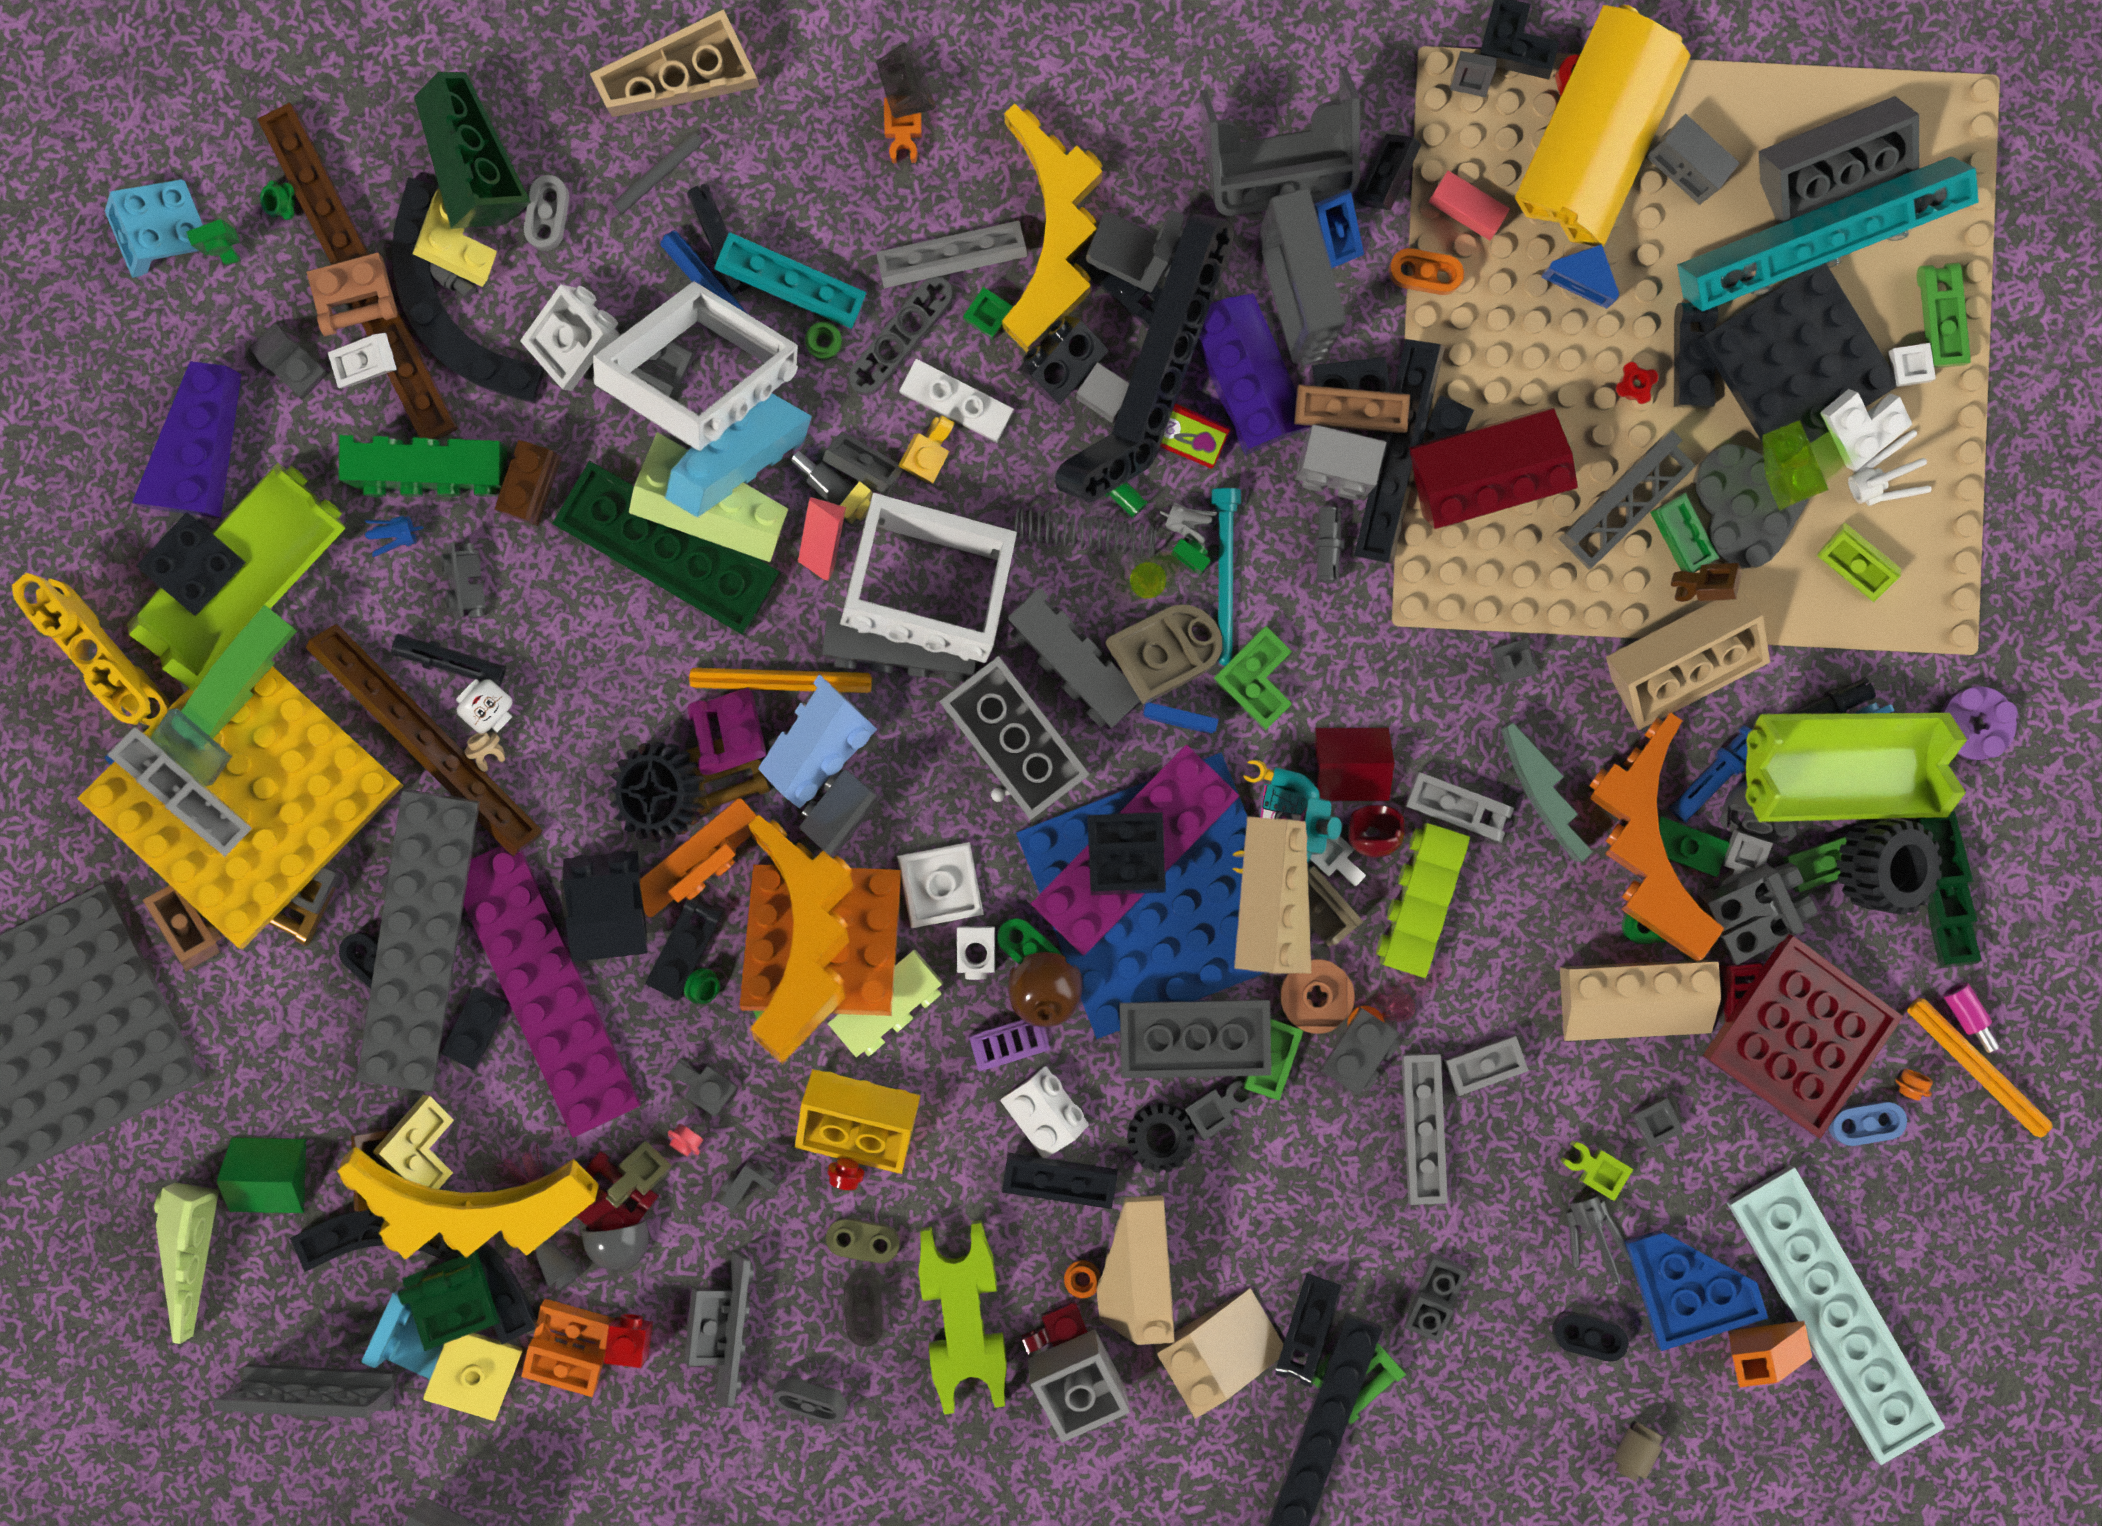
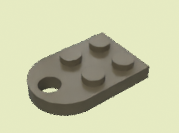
M1175 605L1110 636L1105 641V644L1138 698L1145 705L1206 673L1217 662L1221 654L1222 636L1215 621L1203 610L1191 605ZM1192 627L1203 628L1207 633V641L1197 640L1192 634Z

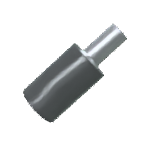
M800 451L791 459L793 463L809 475L806 483L830 503L841 505L854 489L847 479H843L824 462L816 466Z

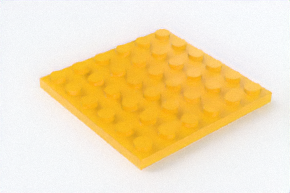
M273 666L250 690L254 695L203 750L172 726L194 691L191 689L183 693L144 732L147 737L252 827L226 856H223L168 810L159 799L136 781L137 779L115 761L77 798L237 948L242 950L404 786Z

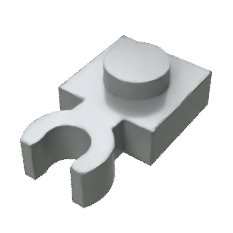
M1734 829L1722 863L1724 866L1729 867L1730 870L1721 876L1718 888L1764 865L1773 843L1770 840Z

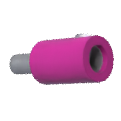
M1960 983L1943 994L1945 1001L1966 1034H1976L1987 1053L1997 1050L1999 1045L1987 1028L1992 1023V1020L1969 983Z

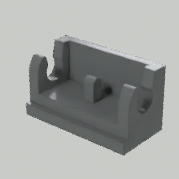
M1686 113L1676 122L1672 129L1669 128L1646 155L1656 167L1698 205H1701L1716 193L1740 163Z

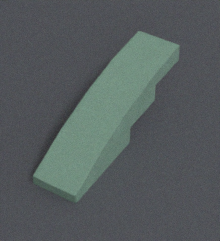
M1513 722L1505 724L1501 728V732L1512 765L1530 802L1550 833L1573 861L1583 862L1593 851L1567 825L1578 813L1553 788L1563 776Z

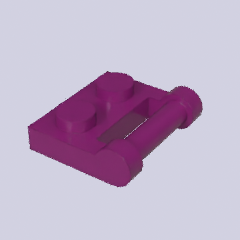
M749 687L707 702L695 701L688 705L689 719L694 721L701 755L698 759L700 773L705 775L716 774L767 756L754 695ZM718 716L725 750L724 753L718 755L715 754L708 720Z

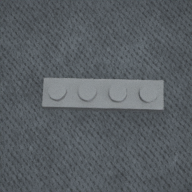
M1019 221L876 252L884 288L1027 257Z
M1401 1054L1408 1203L1410 1205L1448 1203L1441 1054Z

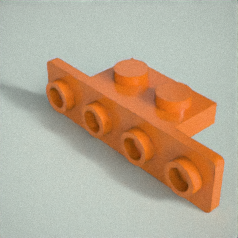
M739 797L640 878L644 912L648 917L656 915L674 899L677 903L684 897H687L688 900L693 899L706 887L704 881L713 873L717 876L722 875L735 863L732 858L736 855V848L752 835L749 824L757 817L743 798Z

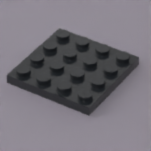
M1826 263L1801 272L1699 338L1705 351L1776 464L1783 462L1829 432L1820 412L1848 389L1858 392L1864 406L1867 407L1897 387L1893 371Z

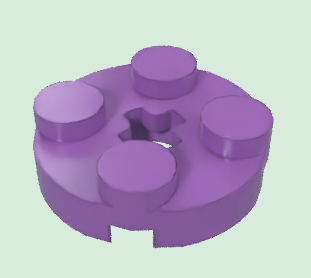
M1978 686L1961 690L1948 698L1940 712L1950 713L1967 738L1965 744L1956 754L1965 759L1983 760L1999 757L2009 747L2016 733V718L2018 714L2016 706L2009 702L2004 695L1992 688ZM1981 714L1983 715V722L1986 723V728L1979 729L1976 734L1973 732L1974 725L1969 723V719L1971 717H1978Z

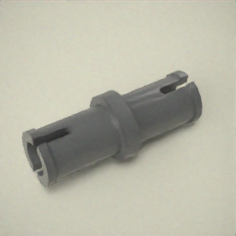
M1321 507L1319 508V538L1315 540L1314 547L1315 550H1318L1316 582L1325 584L1339 583L1340 551L1344 549V541L1340 540L1342 508Z

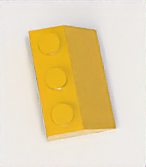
M812 1069L801 1103L795 1148L838 1159L848 1158L856 1161L858 1164L902 1174L921 1095L909 1093L902 1089L876 1085L865 1080L860 1081L840 1076L833 1072Z

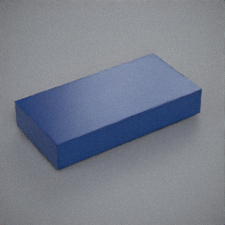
M1150 702L1144 705L1142 714L1145 719L1207 734L1216 732L1219 720Z

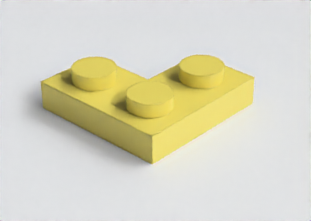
M438 188L431 201L412 254L483 287L488 279L497 251L463 235L465 228L451 229L442 195Z
M423 1095L375 1148L373 1153L398 1176L433 1189H440L453 1172L429 1148L454 1120L431 1096Z

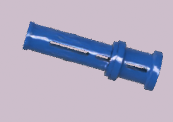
M1742 725L1739 728V734L1726 748L1720 747L1716 751V760L1668 807L1681 822L1686 824L1733 774L1738 776L1745 771L1748 750L1747 735L1752 729Z

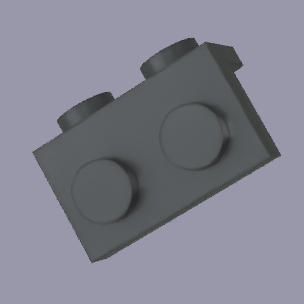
M1360 1007L1320 1070L1357 1095H1360L1363 1089L1369 1091L1379 1076V1072L1376 1069L1382 1059L1389 1060L1399 1045V1041L1396 1040L1399 1032Z

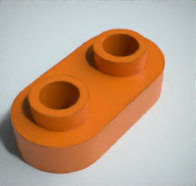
M1406 248L1394 255L1389 264V276L1392 282L1401 288L1437 295H1448L1453 293L1462 283L1464 269L1461 262L1453 256ZM1409 265L1413 270V274L1410 276L1404 275L1401 272V266ZM1437 273H1447L1449 276V281H1439L1437 278Z

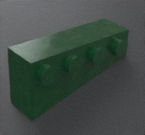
M437 72L414 96L450 227L451 229L504 225L517 216L531 201L467 73Z

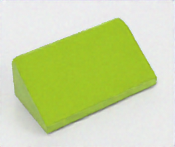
M1843 523L1817 553L1821 560L1873 602L1901 577V568L1846 523Z

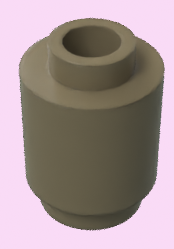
M1636 1421L1632 1429L1628 1427L1612 1458L1618 1463L1615 1470L1635 1482L1639 1476L1647 1479L1663 1448L1660 1446V1443L1664 1437Z

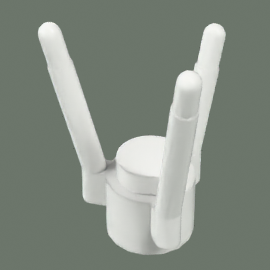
M1911 430L1857 471L1853 470L1854 475L1848 478V485L1854 499L1859 504L1866 502L1868 506H1871L1881 501L1931 492L1932 488L1930 486H1922L1883 493V490L1888 489L1889 480L1926 465L1927 460L1925 458L1908 463L1887 473H1884L1880 468L1872 469L1917 435L1915 430Z

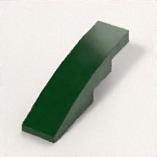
M1952 811L1948 817L1916 818V823L1924 825V829L1931 831L1933 834L1932 840L1937 841L1940 847L1937 853L1942 856V864H1939V871H1942L1941 877L1937 879L1935 884L1937 889L1934 894L1929 895L1930 901L1927 903L1930 927L1940 969L1977 964L1982 961L1973 929V924L1978 920L1968 886L1974 880L1956 813Z

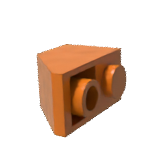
M1805 1321L1728 1331L1739 1388L1778 1383L1812 1358Z

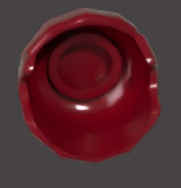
M1369 805L1354 810L1351 813L1350 825L1348 827L1350 846L1356 852L1373 858L1391 855L1403 843V815L1396 809L1384 805ZM1370 826L1380 830L1379 836L1368 837L1365 832Z

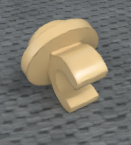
M496 732L476 733L468 739V746L464 753L468 759L476 758V764L483 772L488 770V764L484 759L485 755L494 754L500 762L505 761L504 750L502 746L497 744L500 738Z

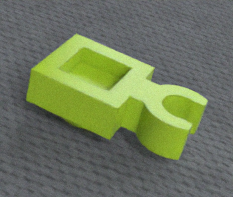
M1572 1140L1570 1144L1580 1151V1157L1574 1162L1562 1157L1560 1160L1562 1164L1574 1171L1584 1170L1579 1180L1615 1201L1634 1169L1599 1148L1591 1157L1589 1149L1584 1144Z

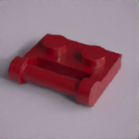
M602 1150L594 1157L585 1170L593 1179L599 1172L613 1184L623 1177L618 1168L608 1161L610 1157ZM599 1185L595 1201L575 1217L593 1231H608L629 1227L640 1222L659 1195L653 1190H649L643 1195L635 1189L630 1197L638 1203L637 1207L632 1211L622 1203L616 1209L606 1199L609 1195L607 1190Z

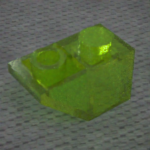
M1800 420L1763 435L1765 478L1779 511L1829 490Z

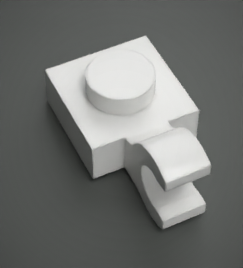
M1340 836L1336 839H1327L1326 850L1323 854L1311 856L1310 860L1328 877L1337 869L1350 883L1357 886L1366 876L1347 858L1354 849Z

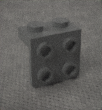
M1171 210L1158 235L1111 212H1104L1087 252L1086 260L1097 268L1151 293L1160 276L1164 275L1167 277L1174 258V255L1171 253H1176L1183 233L1180 231L1184 215Z

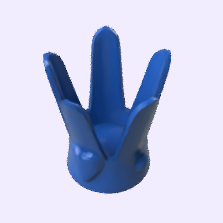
M403 515L391 518V520H364L366 523L388 524L377 526L373 530L367 531L365 533L367 539L397 538L373 551L372 557L402 545L411 546L416 544V535L411 534V532L424 528L423 526L414 527L410 516L405 517Z

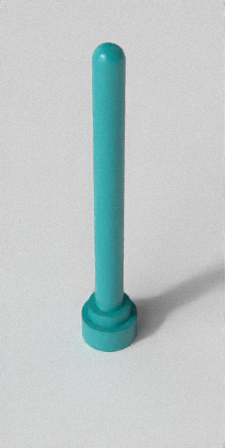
M1237 488L1212 489V505H1215V512L1219 513L1218 628L1222 636V651L1218 662L1223 666H1226L1233 659L1234 512H1237V505H1241V489Z

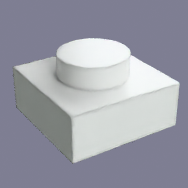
M1930 343L1893 348L1888 351L1890 368L1895 375L1897 387L1929 383L1936 379Z

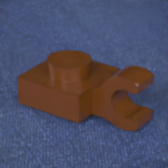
M1740 564L1701 565L1700 572L1678 571L1673 573L1671 586L1677 587L1675 600L1685 602L1693 599L1695 595H1697L1698 601L1736 599L1742 575Z

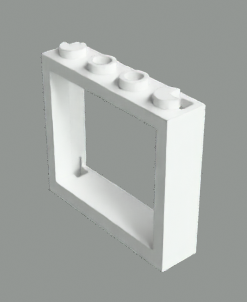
M693 281L593 356L594 384L700 451L711 441L718 440L723 432L734 422L741 421L748 411L760 401L767 400L772 392L782 383L788 382L794 377L798 369L796 365L798 345ZM697 321L764 362L761 367L699 416L630 373Z
M873 493L840 625L858 629L860 633L871 632L886 636L887 639L893 642H908L920 645L931 652H946L960 656V658L966 661L972 659L986 663L994 645L1017 532ZM876 527L998 560L983 632L859 600Z

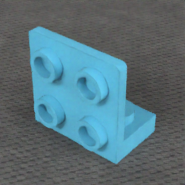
M184 180L110 192L105 213L132 278L147 274L151 261L154 259L198 251L191 246L186 232L203 226Z
M402 1286L392 1294L361 1362L376 1368L383 1361L389 1360L430 1379L443 1345L424 1351L410 1304L402 1305L399 1301L398 1291L405 1289Z

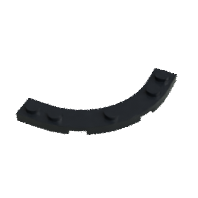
M408 177L393 231L392 267L396 290L409 323L431 353L462 378L489 391L535 404L545 369L541 366L492 352L469 338L455 324L445 309L434 284L433 275L430 270L431 262L412 254L431 201L439 186Z
M371 1210L352 1211L316 1225L291 1237L290 1240L303 1270L306 1272L354 1250L373 1246H386L382 1236L379 1234L385 1218L375 1215ZM441 1232L418 1249L446 1261L463 1256L458 1249L454 1250L446 1244ZM486 1241L475 1251L478 1252L500 1322L493 1326L501 1344H504L536 1329L539 1325L515 1274L502 1256Z

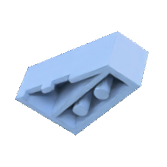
M820 674L813 683L817 689L808 703H800L795 710L799 717L788 733L785 731L781 732L758 767L760 772L773 786L799 809L816 795L817 790L831 775L841 770L843 764L859 748L863 747L868 742L870 736L877 730L850 701Z

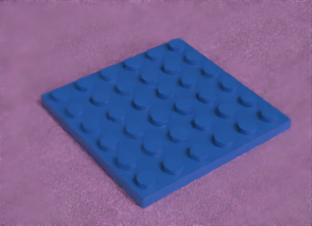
M1222 752L1203 759L1238 794ZM1149 781L1016 832L1039 893L1088 845L1087 815L1118 814ZM1240 797L1165 872L1166 892L1145 893L1084 956L1053 927L1063 955L1066 957V962L1072 965L1074 969L1076 965L1080 970L1082 977L1081 1001L1096 1039L1120 1031L1119 1002L1194 1001L1267 973L1235 969L1242 874H1239L1232 868L1242 869L1244 856L1234 857L1233 853L1240 850L1244 851L1247 815Z

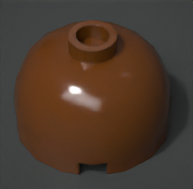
M1040 952L1024 957L1022 964L1018 965L1016 969L1014 965L1010 970L1008 994L1012 1009L1023 1021L1033 1026L1046 1028L1058 1026L1067 1021L1078 1009L1082 994V977L1079 968L1075 965L1074 969L1072 965L1066 963V957L1056 953Z

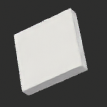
M970 842L897 856L911 929L984 915Z

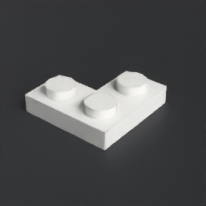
M1848 389L1820 412L1846 467L1854 471L1861 468L1913 425L1901 398L1891 393L1867 412L1859 393Z

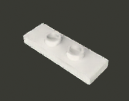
M918 359L913 363L899 390L901 394L996 443L1014 412L1013 408Z

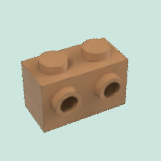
M171 885L143 899L148 912L185 971L220 953L216 942L222 938L215 926L209 921L203 923L197 913L198 910Z

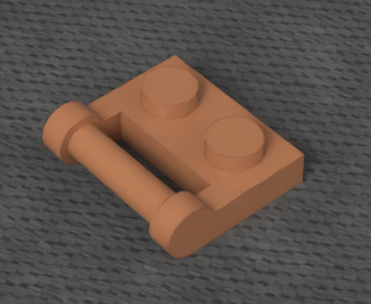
M379 253L306 272L318 314V325L325 337L336 334L337 329L382 317L385 320L397 317V309L383 257ZM378 295V303L333 315L331 309L333 307Z

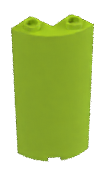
M277 462L212 532L246 563L197 616H194L160 587L127 623L129 635L159 656L162 669L192 691L199 686L212 666L264 605L271 609L345 530V526L338 519L342 512L327 499L323 501L318 499L304 485L308 482V479L293 466L285 469Z
M1950 713L1760 714L1753 730L1747 735L1746 801L1752 806L1758 822L1948 817L1966 794L1949 764L1965 744L1967 738Z

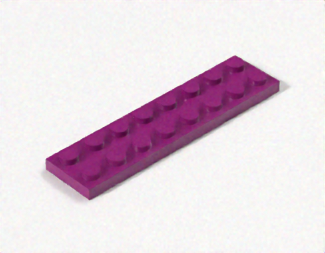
M500 845L471 859L464 907L572 1138L640 1107L642 1104L575 962H572L571 953L523 851H520L513 857Z

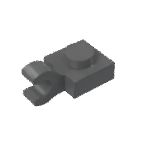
M680 1058L670 1071V1074L691 1086L685 1096L714 1117H716L738 1087V1085L709 1064L701 1073L684 1059Z

